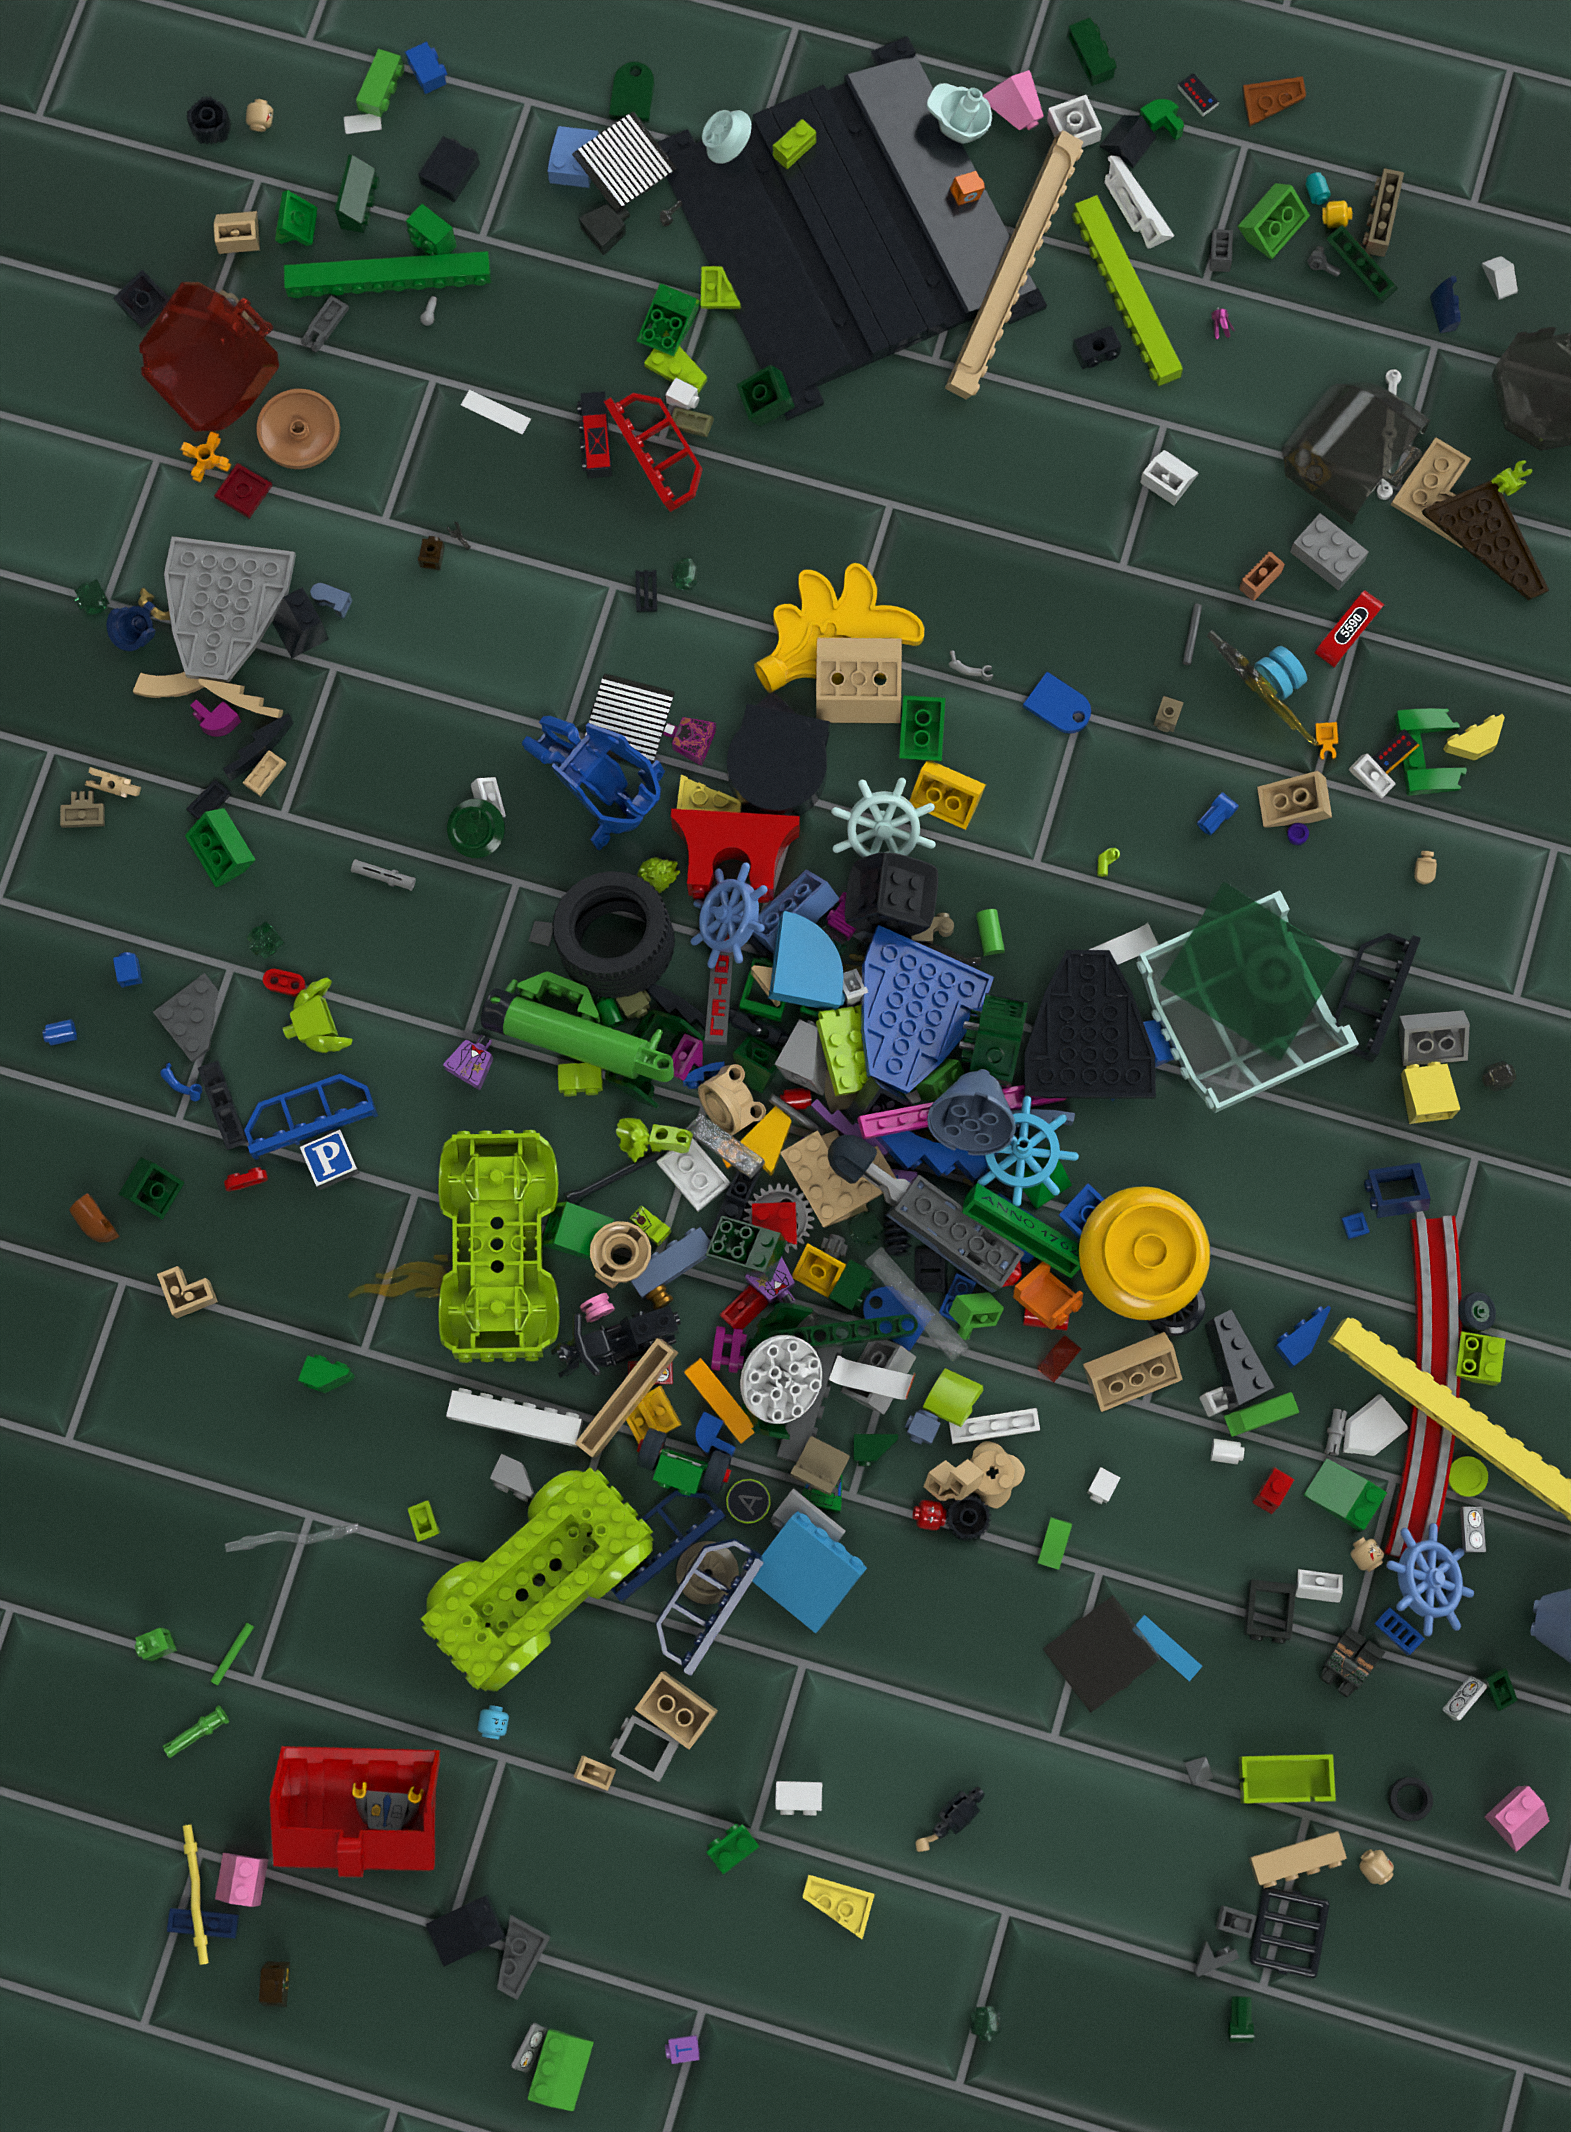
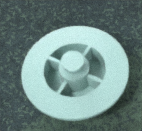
M721 110L715 113L707 121L702 133V140L704 145L707 146L708 157L718 164L727 163L734 159L743 150L750 137L751 120L745 112L740 110L732 112Z

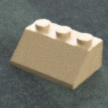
M665 1671L659 1674L635 1708L636 1711L689 1750L718 1712L717 1709Z

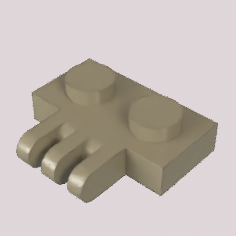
M76 791L71 792V805H61L60 826L62 828L104 826L105 806L103 803L94 804V791H88V799H86L85 791H80V799H77Z

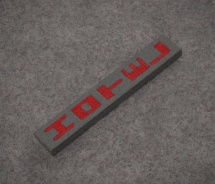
M727 932V935H726V938H725L724 941H726L727 939H729V934H728V932ZM720 952L716 966L710 970L705 1044L727 1045L733 952Z

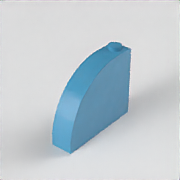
M783 911L778 921L768 999L836 1011L840 1005L844 1004L845 993L842 992L844 978L842 962L834 943L818 925L809 919L795 913Z

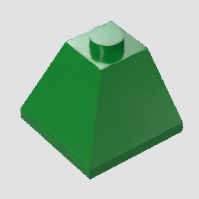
M1032 1156L1042 1169H1044L1049 1161V1158ZM1058 1159L1056 1168L1049 1177L1059 1188V1194L1070 1188L1072 1184ZM1025 1162L1024 1178L1036 1175ZM1043 1182L1034 1187L1023 1188V1192L1036 1210L1058 1196L1053 1195Z

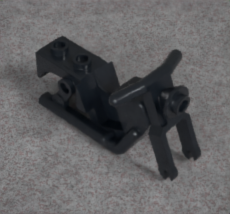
M670 1305L646 1314L644 1311L633 1314L632 1319L628 1320L626 1316L620 1321V1324L605 1329L601 1325L599 1331L583 1336L581 1335L582 1315L580 1313L574 1314L573 1339L559 1343L551 1350L552 1355L558 1353L560 1361L565 1360L567 1367L558 1373L559 1378L571 1375L579 1368V1362L584 1363L592 1375L599 1376L600 1369L597 1366L609 1367L612 1365L615 1367L617 1363L643 1355L657 1338L664 1340L669 1345L677 1343L674 1334H679L677 1325L681 1324L678 1313H673Z

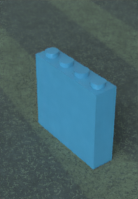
M797 1511L763 1553L764 1563L752 1582L813 1632L817 1633L867 1567L863 1565V1562L858 1557L849 1554L842 1544L833 1541L825 1530L811 1523L809 1517Z

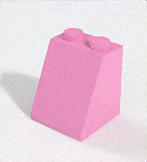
M1517 1786L1484 1816L1515 1852L1549 1822L1544 1802L1529 1786Z
M223 1853L215 1899L229 1904L250 1907L260 1906L268 1859Z

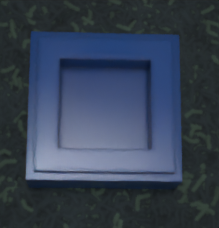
M1363 1212L1341 1219L1348 1240L1370 1233Z

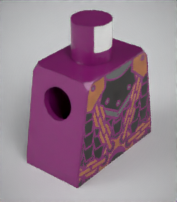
M683 717L679 727L667 723L664 735L673 738L672 748L674 751L702 766L717 730L716 723Z

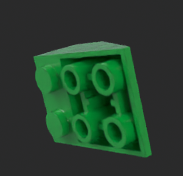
M660 283L636 341L674 357L696 317L701 302L695 297ZM666 331H667V332L669 333V335H670V336L663 337V335H664V333H665Z

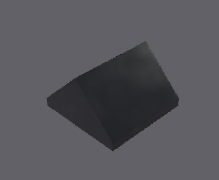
M1123 115L1101 143L1100 147L1113 156L1120 157L1124 163L1134 168L1157 136L1142 116Z

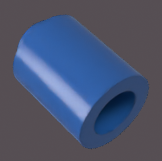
M72 1019L48 1024L45 1026V1030H42L44 1041L49 1042L51 1046L77 1040L76 1029Z

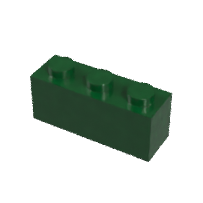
M1091 17L1069 25L1067 37L1091 86L1114 78L1117 65L1115 59L1110 57L1106 41H1102L1098 25L1093 23Z

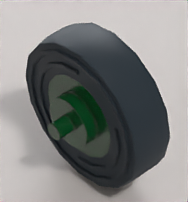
M1474 1292L1465 1295L1461 1299L1458 1314L1464 1327L1470 1331L1481 1332L1489 1329L1494 1324L1496 1309L1489 1296L1484 1293Z

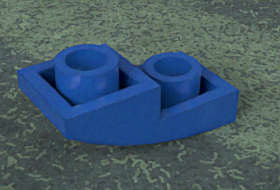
M725 1062L708 1064L691 1071L683 1081V1087L687 1086L688 1089H697L698 1086L705 1082L704 1076H708L710 1079L717 1075L720 1069L725 1066Z
M956 1273L938 1314L956 1322L949 1314L956 1295L972 1294L977 1282Z

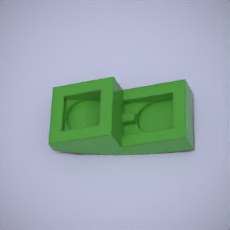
M1050 1518L1038 1564L1059 1570L1072 1523Z

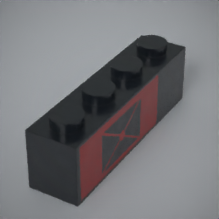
M605 391L580 393L581 401H577L578 414H582V420H579V432L584 434V439L580 440L581 452H585V459H582V470L587 471L588 479L612 477L607 406L604 403L606 401Z

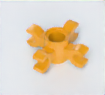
M211 431L207 443L201 444L197 448L183 442L180 449L183 451L182 454L187 457H193L198 461L191 471L193 480L201 482L205 470L212 469L215 466L228 472L231 466L228 463L229 459L214 454L221 441L218 438L219 434ZM204 455H210L207 459H201Z

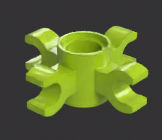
M1519 461L1515 465L1514 471L1511 468H1507L1492 479L1491 482L1499 486V492L1510 496L1526 484V481H1522L1520 478L1529 476L1532 473V469H1527L1523 472L1522 466L1526 461Z

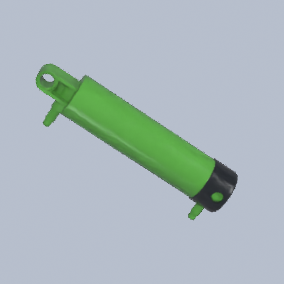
M515 979L508 984L506 990L494 988L484 1002L480 1017L481 1026L484 1029L525 1041L631 1079H636L640 1074L660 1082H668L674 1077L672 1058L667 1054L656 1051L663 1033L661 1029H657L648 1042L630 1034L522 998L520 995L514 994L518 981Z

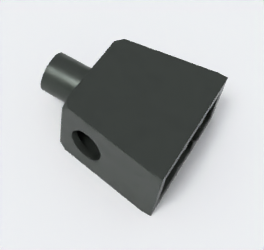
M604 205L579 218L580 229L604 256L626 234L624 221L630 217V214L624 206L614 212L609 205Z

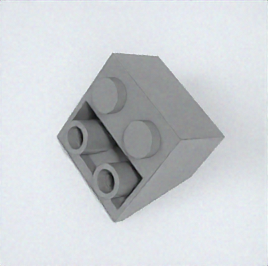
M501 1454L490 1477L494 1482L493 1486L505 1493L511 1490L516 1498L528 1502L529 1499L532 1500L535 1497V1493L524 1465Z

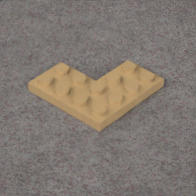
M1435 437L1392 501L1391 506L1460 548H1463L1426 518L1422 510L1455 496L1450 490L1469 464L1471 458Z
M817 1130L780 1153L822 1226L825 1228L882 1195L883 1192L863 1177L855 1184H849L837 1175L828 1161L829 1149ZM878 1146L874 1147L877 1150V1155L872 1163L896 1179Z

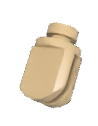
M1421 851L1423 858H1417L1414 877L1420 884H1429L1435 879L1437 863L1435 859H1431V857H1434V852Z

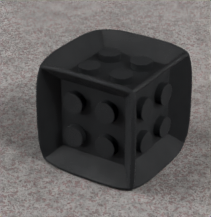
M879 852L859 859L853 864L849 875L845 901L846 923L856 929L872 934L875 928L880 925L906 938L925 932L930 928L935 914L938 892L937 868L922 860L897 853Z

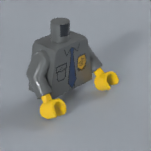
M363 1782V1789L361 1790L355 1787V1783L353 1784L352 1793L355 1797L357 1811L363 1823L368 1825L369 1829L402 1830L408 1827L418 1815L420 1800L424 1793L423 1789H421L418 1795L413 1793L414 1787H411L409 1794L378 1791L366 1792L367 1785L365 1782Z

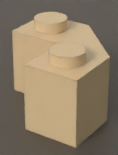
M968 1459L956 1468L945 1460L928 1473L924 1488L940 1501L949 1498L962 1500L979 1488L984 1472Z

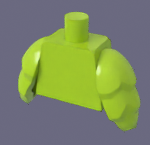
M328 977L312 982L306 989L300 991L294 1001V1010L290 1012L293 1024L283 1027V1032L287 1039L297 1036L299 1041L305 1043L308 1048L320 1053L340 1051L352 1044V1039L337 1037L338 1033L326 999L323 998L332 983V980Z

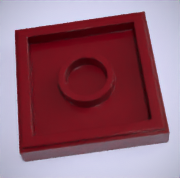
M237 463L214 497L250 519L272 488V483Z

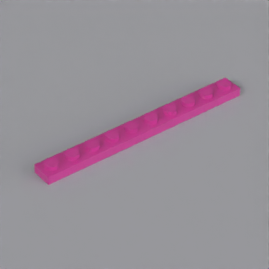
M1024 1085L1002 1089L1010 1110L1022 1109V1101L1025 1096ZM1031 1098V1107L1064 1101L1066 1098ZM934 1102L859 1116L858 1123L862 1138L868 1139L929 1127L927 1122L928 1113Z

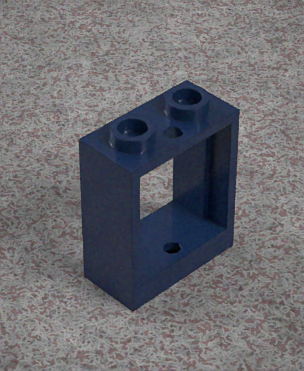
M1420 1163L1368 1170L1364 1186L1366 1192H1370V1208L1375 1210L1377 1218L1429 1210L1431 1198ZM1405 1179L1411 1180L1415 1196L1382 1200L1378 1186L1379 1183Z

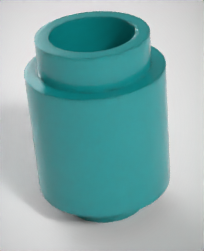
M1320 172L1307 176L1305 186L1311 202L1317 205L1326 203L1331 193L1325 177Z

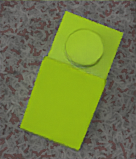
M428 1500L407 1508L418 1542L440 1533Z

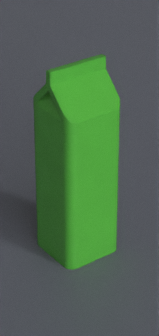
M1292 1392L1225 1415L1224 1418L1231 1437L1296 1415L1299 1413V1409Z

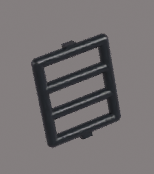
M1270 1887L1263 1888L1250 1963L1255 1966L1277 1970V1973L1284 1975L1291 1973L1308 1978H1316L1328 1918L1329 1901L1302 1895V1892L1295 1890L1288 1892ZM1270 1897L1320 1908L1318 1921L1268 1911ZM1266 1920L1316 1931L1313 1945L1264 1934ZM1262 1943L1312 1954L1309 1968L1260 1957Z

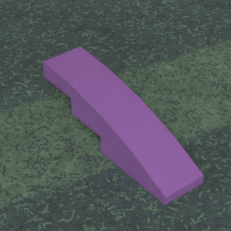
M818 1099L811 1104V1108L842 1136L854 1135L862 1138L859 1124L855 1123L852 1125L839 1110L831 1115ZM875 1137L863 1139L873 1147L878 1146L884 1158L888 1156V1151Z

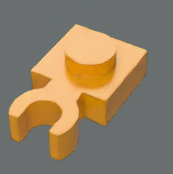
M1337 722L1316 723V745H1322V750L1319 753L1320 759L1324 760V752L1329 751L1332 755L1331 758L1335 759L1336 751L1332 744H1338Z

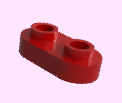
M269 969L263 975L265 987L273 992L297 996L301 990L306 989L305 980L296 973ZM278 978V982L276 984H272V979ZM294 983L299 984L297 989H292Z
M261 1167L249 1169L248 1173L240 1175V1173L231 1174L224 1181L226 1191H235L267 1181L268 1176L266 1170H261Z

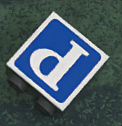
M341 1130L329 1131L324 1134V1137L317 1140H308L300 1147L319 1190L360 1173Z

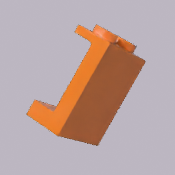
M1041 1262L1015 1286L1013 1298L1053 1330L1057 1325H1063L1071 1312L1075 1313L1081 1308L1084 1293L1078 1291L1075 1294L1050 1273V1265Z

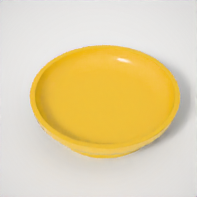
M1132 1187L1110 1195L1092 1211L1082 1230L1079 1243V1260L1081 1271L1088 1287L1103 1305L1127 1318L1156 1320L1178 1312L1197 1295L1203 1286L1209 1270L1210 1245L1201 1219L1184 1200L1159 1188Z

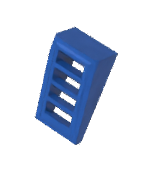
M1390 1607L1374 1623L1407 1656L1425 1639ZM1392 1616L1394 1620L1386 1628L1383 1624ZM1399 1623L1401 1626L1393 1634L1391 1630ZM1405 1629L1408 1633L1400 1640L1398 1636ZM1411 1636L1415 1638L1408 1646L1404 1644Z

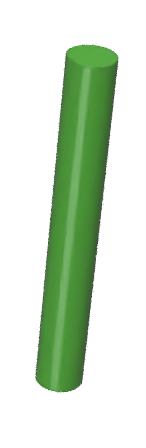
M246 1622L210 1680L212 1683L219 1685L254 1626Z

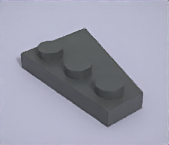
M510 1915L497 1989L518 2000L551 1936L513 1915Z

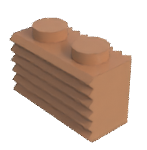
M1268 552L1245 575V578H1242L1240 590L1252 601H1255L1282 573L1284 563L1272 552Z

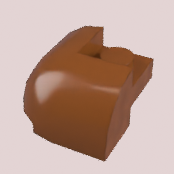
M88 1193L78 1199L69 1209L81 1230L92 1240L110 1242L119 1237L109 1219L103 1215L94 1199Z

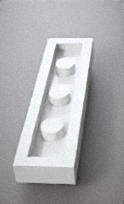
M1037 1408L969 1418L962 1427L949 1422L952 1444L1040 1431Z

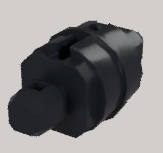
M978 1786L970 1790L968 1795L961 1790L951 1800H948L947 1804L937 1814L941 1822H938L932 1831L939 1839L944 1838L949 1833V1830L957 1835L980 1812L976 1803L981 1802L985 1793Z

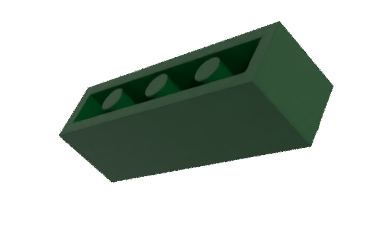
M1343 225L1327 238L1330 244L1382 302L1386 301L1399 289Z

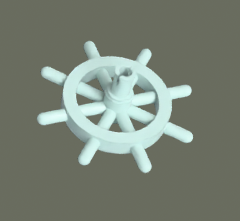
M899 778L894 792L881 791L871 793L867 782L862 779L858 782V785L864 797L854 805L851 812L837 807L831 810L834 816L848 820L847 833L849 838L834 845L833 851L839 853L853 847L856 853L863 858L879 853L883 840H885L890 850L888 853L907 856L916 844L932 849L936 845L935 842L919 836V817L933 811L935 806L932 803H928L915 809L906 798L901 796L906 784L904 778ZM889 803L886 812L880 811L877 804ZM897 806L905 811L906 814L892 819ZM867 808H870L875 820L860 815ZM909 821L911 822L910 832L895 828ZM857 824L872 828L858 835L856 833ZM892 836L906 841L898 848ZM875 837L871 849L861 843Z

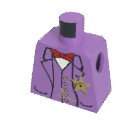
M484 1035L480 1036L476 1044L465 1040L443 1064L444 1069L480 1090L493 1062L492 1055L486 1051L492 1041Z
M782 1256L771 1282L748 1274L745 1275V1280L760 1292L769 1303L774 1302L776 1299H779L780 1302L791 1304L795 1301V1298L789 1292L795 1286V1282Z

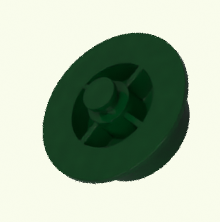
M469 799L456 806L450 814L447 823V834L450 843L460 854L470 858H483L496 851L502 843L505 834V823L501 812L495 805L483 799Z

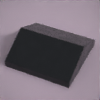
M143 270L113 297L125 314L142 329L171 301Z

